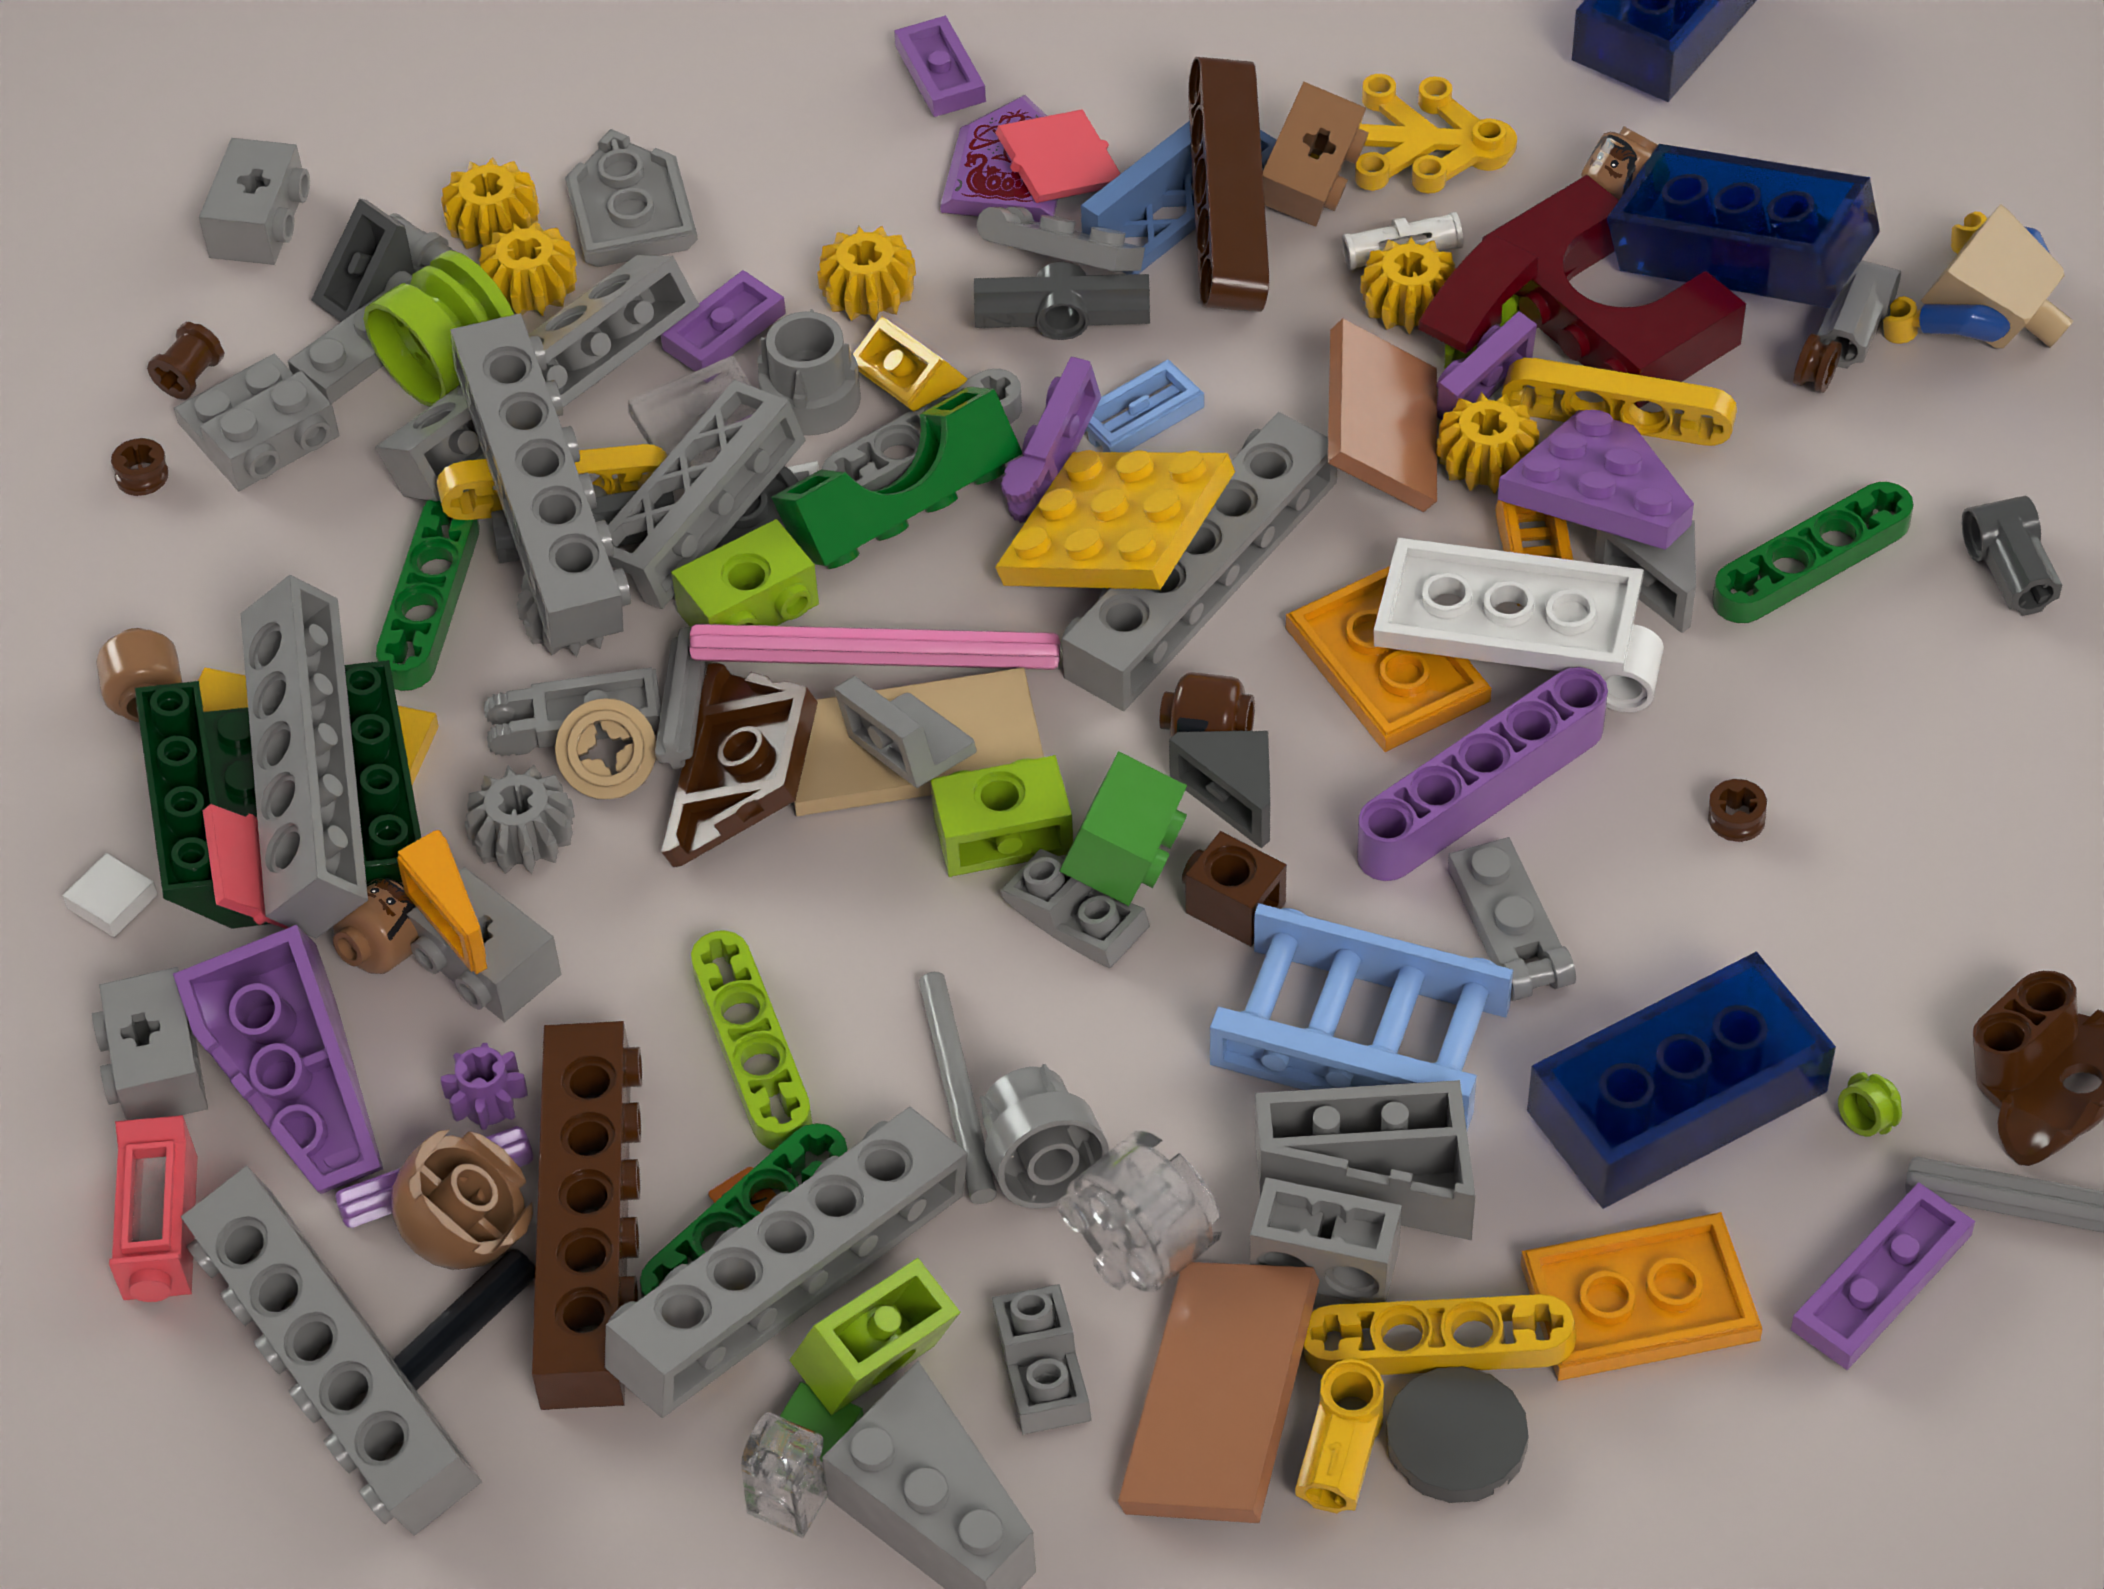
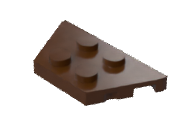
M708 664L701 692L693 756L685 760V766L681 770L661 851L673 867L683 866L796 801L818 704L806 686L787 681L775 683L768 676L750 672L746 678L732 675L724 664Z

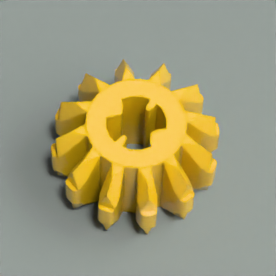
M493 157L486 165L481 166L469 161L467 172H451L449 185L442 188L443 196L441 197L446 227L450 230L453 238H460L466 249L473 248L479 244H482L483 247L490 245L493 232L508 234L511 232L513 222L520 229L529 228L534 222L538 221L540 208L535 184L531 180L529 173L521 172L518 169L515 161L508 162L502 166H499Z
M536 221L529 228L520 229L513 222L510 233L493 232L490 245L481 248L480 267L497 284L516 314L521 313L523 316L528 310H536L543 316L546 306L564 307L566 294L575 291V283L577 281L575 251L571 248L570 241L564 240L558 228H550L544 231L538 221Z
M858 225L855 234L847 235L837 232L833 244L822 246L819 263L820 270L817 272L819 289L822 290V295L827 298L832 312L845 310L851 321L861 314H869L875 322L879 312L885 311L897 315L900 302L911 300V294L914 290V276L916 275L915 259L912 257L911 250H908L904 244L902 235L888 236L883 226H880L873 232H864Z
M1410 236L1406 244L1399 245L1388 239L1383 251H1371L1364 268V275H1361L1360 292L1363 294V301L1366 302L1365 306L1368 309L1369 318H1382L1386 330L1396 325L1405 326L1410 335L1413 328L1419 325V320L1432 299L1456 269L1452 252H1439L1435 240L1424 245L1416 244L1412 236Z
M1481 391L1475 403L1458 398L1453 411L1445 412L1443 420L1439 424V438L1437 439L1439 464L1446 466L1449 481L1465 479L1469 492L1478 485H1488L1495 494L1499 487V478L1539 444L1537 422L1530 419L1527 405L1510 406L1506 394L1497 401L1488 400Z

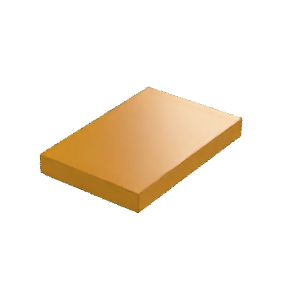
M1390 566L1286 614L1285 625L1286 630L1384 752L1491 702L1492 689L1468 659L1374 646V626Z
M1722 1212L1521 1252L1520 1264L1530 1295L1543 1294L1555 1296L1569 1306L1574 1317L1576 1331L1575 1348L1566 1360L1558 1365H1553L1557 1381L1761 1340L1763 1328ZM1540 1321L1539 1324L1544 1340H1549L1552 1330L1551 1323L1549 1321Z

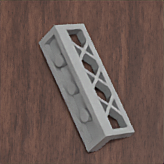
M733 380L608 524L614 549V556L608 557L612 567L622 568L624 572L631 574L644 602L663 609L675 595L671 571L711 552L804 444L806 440L790 401ZM741 403L757 409L749 419L727 425V419ZM721 446L720 453L713 461L691 467L690 462L699 452ZM684 488L685 493L675 504L658 509L654 508V504L664 493ZM648 531V536L633 553L618 548V545L626 536Z

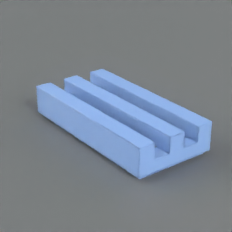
M1167 359L1101 397L1086 428L1089 442L1095 448L1101 445L1103 452H1128L1204 408V392ZM1171 382L1173 383V385L1167 387L1166 389L1160 391L1159 393L1149 398L1150 394L1154 393L1155 391L1161 389L1162 387L1168 385ZM1129 407V410H1127L1126 412L1120 414L1119 416L1113 418L1105 424L1101 423Z

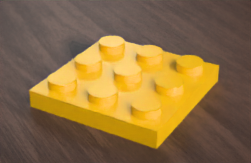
M1093 450L1072 452L995 566L1003 586L1161 590L1234 475L1235 470L1229 454L1200 453L1198 451L1146 452L1143 450L1133 452H1095Z

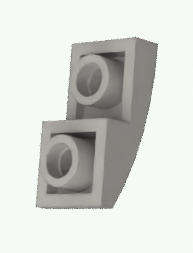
M1040 849L1001 889L1003 899L1024 917L1058 941L1089 959L1111 968L1150 927L1145 908L1133 903L1127 906L1059 872L1065 859Z
M1060 1284L992 1297L998 1333L1022 1435L1091 1421L1090 1403L1076 1356L1073 1329Z

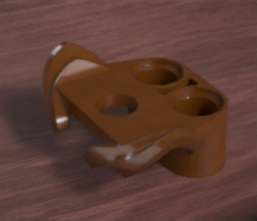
M2055 971L2030 973L2022 978L1979 1018L1973 1028L1976 1082L1982 1093L2000 1109L1997 1121L1998 1133L2005 1150L2018 1165L2025 1166L2039 1163L2054 1155L2077 1137L2097 1126L2104 1119V1011L2098 1009L2091 1016L2079 1014L2077 989L2073 981L2065 974ZM2076 1073L2095 1075L2102 1082L2097 1089L2088 1093H2076L2068 1090L2063 1085L2066 1078Z

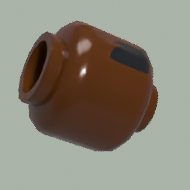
M1190 672L1180 678L1175 692H1164L1160 706V728L1170 730L1171 737L1177 732L1253 731L1255 699L1253 695L1245 694L1244 686L1238 678Z

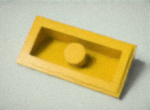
M883 316L879 318L853 353L858 364V371L913 412L959 388L968 380L944 359Z

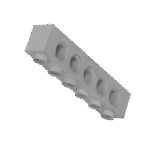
M636 255L528 335L538 334L540 336L547 362V370H543L542 374L545 382L556 381L564 408L700 305L673 256ZM460 385L375 447L404 497L432 501L440 500L436 481L444 468L461 461L486 459Z
M521 313L450 329L454 369L551 649L623 632L622 606L631 604L628 581L622 568L613 570L608 558L614 556L611 534L606 521L595 522L591 511L597 508L594 487L588 473L578 474L575 462L580 461V454L573 428L571 426L561 427L558 416L563 415V405L555 380L545 382L542 374L543 370H547V362L540 336L538 334L528 335Z
M1280 412L1262 429L1252 431L1247 437L1242 450L1231 461L1235 470L1234 475L1161 590L1104 588L1097 603L1083 617H1076L1069 623L1061 639L1064 678L1124 712L1337 483V468L1328 464V437Z
M288 575L240 614L265 917L288 927L297 925L306 935L318 938L367 902L368 894L338 598L292 575Z
M908 1107L889 1122L881 1121L866 1133L861 1142L840 1157L832 1156L825 1160L812 1177L791 1192L784 1191L776 1195L767 1204L762 1213L741 1228L734 1227L723 1233L709 1251L689 1265L681 1264L674 1268L665 1277L660 1286L637 1302L630 1301L622 1305L606 1324L605 1368L656 1414L664 1418L963 1197L968 1153L912 1107Z
M247 1165L181 1216L196 1238L187 1245L189 1252L211 1278L221 1273L229 1285L220 1293L221 1297L245 1326L253 1320L257 1324L263 1335L254 1341L256 1347L278 1374H281L288 1368L298 1382L288 1390L290 1395L313 1423H316L321 1418L327 1423L333 1433L323 1440L325 1445L349 1474L358 1467L368 1482L359 1492L371 1510L384 1524H387L395 1517L415 1536L482 1483V1480L416 1389L398 1368L392 1356L273 1192ZM262 1249L260 1254L253 1261L247 1263L249 1258L256 1251ZM297 1295L292 1305L281 1311L286 1301ZM332 1343L329 1351L323 1357L315 1360L317 1353L324 1346ZM368 1391L364 1401L356 1408L349 1410L354 1399ZM404 1441L401 1450L393 1458L385 1460L389 1449L396 1443Z

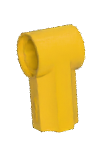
M1356 1359L1339 1361L1328 1368L1321 1379L1320 1402L1295 1487L1296 1496L1310 1503L1313 1508L1336 1514L1341 1511H1355L1374 1440L1383 1427L1384 1383L1380 1373L1371 1364ZM1346 1397H1358L1364 1400L1367 1405L1358 1410H1346L1339 1407L1336 1403Z

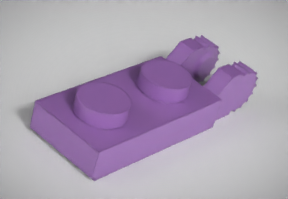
M1071 356L1061 377L1057 376L1052 380L1046 396V408L1038 425H1032L1028 429L1024 438L1023 456L1009 462L1004 471L1005 476L1002 477L1003 481L1000 483L1001 489L1007 501L1010 500L1007 504L1011 517L1013 516L1014 521L1018 520L1020 524L1026 522L1072 452L1076 451L1101 399L1092 364L1088 360Z

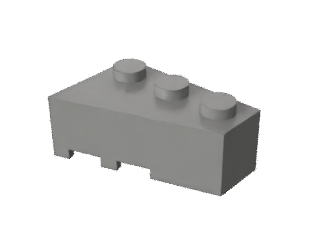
M1460 1080L1255 1093V1147L1260 1195L1265 1178L1267 1177L1402 1205V1226L1472 1240L1475 1189Z

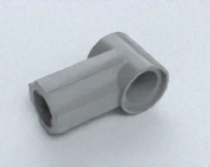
M1845 255L1842 257L1832 284L1829 308L1817 334L1825 345L1830 344L1832 341L1841 343L1842 349L1837 367L1848 369L1854 363L1864 362L1880 320L1883 321L1885 317L1890 316V304L1897 295L1901 270Z

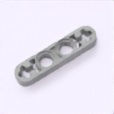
M987 369L968 378L962 386L914 412L911 410L833 453L825 460L822 469L846 472L859 485L870 491L888 486L904 474L916 455L920 442V414L967 387L995 389L1011 424L1019 418L1022 412L1021 383L1016 375L1007 370ZM895 445L909 446L914 450L910 456L903 459H892L883 454L885 450Z

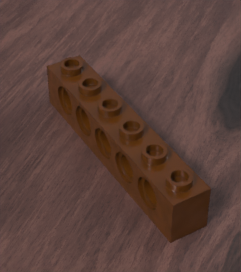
M624 1021L544 1025L532 1377L541 1410L625 1406V1385L605 1368L606 1324L622 1305L630 1301H638L636 1276H627V1259L639 1258L640 1249L637 1217H628V1200H640L641 1190L638 1159H629V1143L641 1142L639 1102L630 1103L631 1087L642 1086V1057L640 1047H629ZM600 1095L599 1097H596V1098L585 1099V1098H587V1097H589V1096ZM591 1151H600L594 1155L584 1156L585 1153ZM600 1208L599 1210L592 1213H581L586 1209ZM589 1266L599 1267L591 1272H578L579 1270ZM584 1326H599L595 1330L590 1332H576L578 1329Z

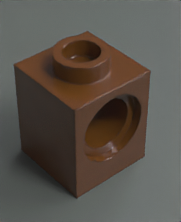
M1220 831L1205 851L1202 849L1196 850L1185 865L1182 873V883L1185 884L1186 913L1252 947L1254 944L1255 911L1258 903L1279 909L1286 903L1287 864Z

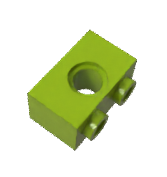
M777 519L671 571L677 612L691 628L695 624L778 626L788 620L799 618L807 610L819 605L815 565Z
M1056 755L1037 759H1020L1011 764L974 771L962 770L930 780L933 816L948 877L1025 863L1040 849L1057 856L1068 854L1073 843L1072 812Z
M916 1258L813 1325L789 1361L828 1412L833 1415L932 1349L961 1312L920 1259Z

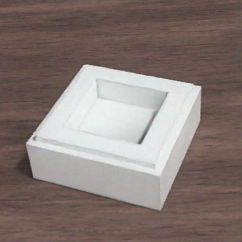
M106 853L62 896L67 909L114 938L158 894L152 880Z

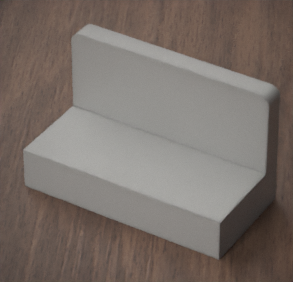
M855 676L834 688L849 738L916 788L967 759L977 751L972 737L911 693H904L892 701H888Z

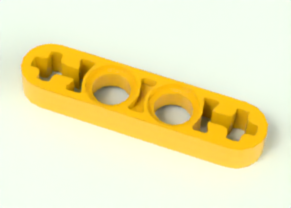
M1522 358L1515 360L1509 365L1501 393L1502 396L1507 395L1510 406L1527 405L1530 417L1565 422L1578 410H1600L1610 414L1614 420L1634 425L1641 435L1705 446L1722 444L1730 438L1737 413V405L1732 396L1714 387L1539 358ZM1557 389L1563 390V394L1556 393ZM1590 391L1600 395L1603 401L1588 402L1577 397L1575 393ZM1649 401L1658 404L1663 410L1648 412L1639 409L1634 403ZM1675 410H1682V414L1675 413ZM1703 415H1709V416H1712L1713 418H1708V417H1705V416H1703Z
M650 444L579 450L580 461L575 462L578 474L592 473L600 475L592 484L600 486L607 494L639 490L666 459L667 453L662 448ZM486 459L453 463L444 468L438 475L436 484L442 509L449 517L456 520L492 518V511L503 510L497 490H493L495 485ZM617 474L618 478L613 479L612 475Z
M1543 1294L1337 1304L1319 1307L1312 1312L1303 1352L1305 1361L1310 1368L1322 1376L1333 1364L1346 1359L1362 1360L1369 1363L1380 1375L1427 1373L1436 1368L1467 1367L1474 1370L1540 1368L1558 1365L1570 1356L1575 1348L1576 1331L1574 1317L1569 1306L1555 1296ZM1470 1321L1482 1322L1493 1331L1488 1342L1473 1348L1457 1343L1453 1336L1459 1326ZM1512 1321L1514 1343L1505 1344L1503 1322ZM1549 1321L1551 1323L1552 1330L1549 1340L1542 1341L1536 1339L1537 1322ZM1402 1324L1412 1325L1422 1333L1420 1342L1412 1349L1405 1351L1393 1350L1383 1342L1388 1330ZM1364 1328H1370L1373 1350L1364 1351L1362 1343L1364 1342L1362 1332ZM1332 1331L1340 1332L1342 1339L1339 1341L1338 1350H1325L1324 1343L1327 1340V1333Z

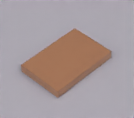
M1342 318L1330 329L1328 464L1425 512L1437 502V368Z

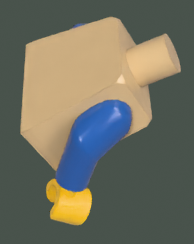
M2002 204L1988 218L1983 213L1974 211L1964 218V226L1957 224L1952 227L1951 248L1957 255L1921 299V302L1925 304L1922 309L1917 310L1916 303L1911 298L1906 296L1896 298L1890 304V316L1883 319L1884 337L1888 341L1896 344H1903L1913 340L1918 334V327H1920L1925 334L1959 335L1985 341L1994 348H2004L2025 327L2051 348L2073 322L2069 316L2047 299L2065 276L2064 269L2051 256L2041 233L2035 228L2023 226Z

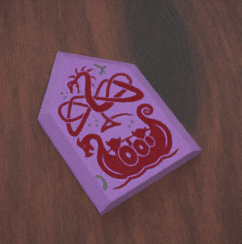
M1026 95L960 128L940 206L941 213L979 216L988 207H1024L1030 211L1035 222H1040L1041 215H1055L1058 199L1039 203L1035 202L1019 173L1011 170L1010 165L1012 161L995 133L998 125L1047 116Z

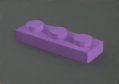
M1918 1182L1793 1315L1791 1331L1848 1370L1972 1236L1975 1221Z

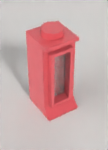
M180 1115L115 1121L118 1159L112 1259H109V1266L123 1300L137 1299L143 1302H158L169 1296L192 1294L193 1256L189 1252L187 1245L194 1241V1235L181 1216L196 1205L198 1156L184 1117Z

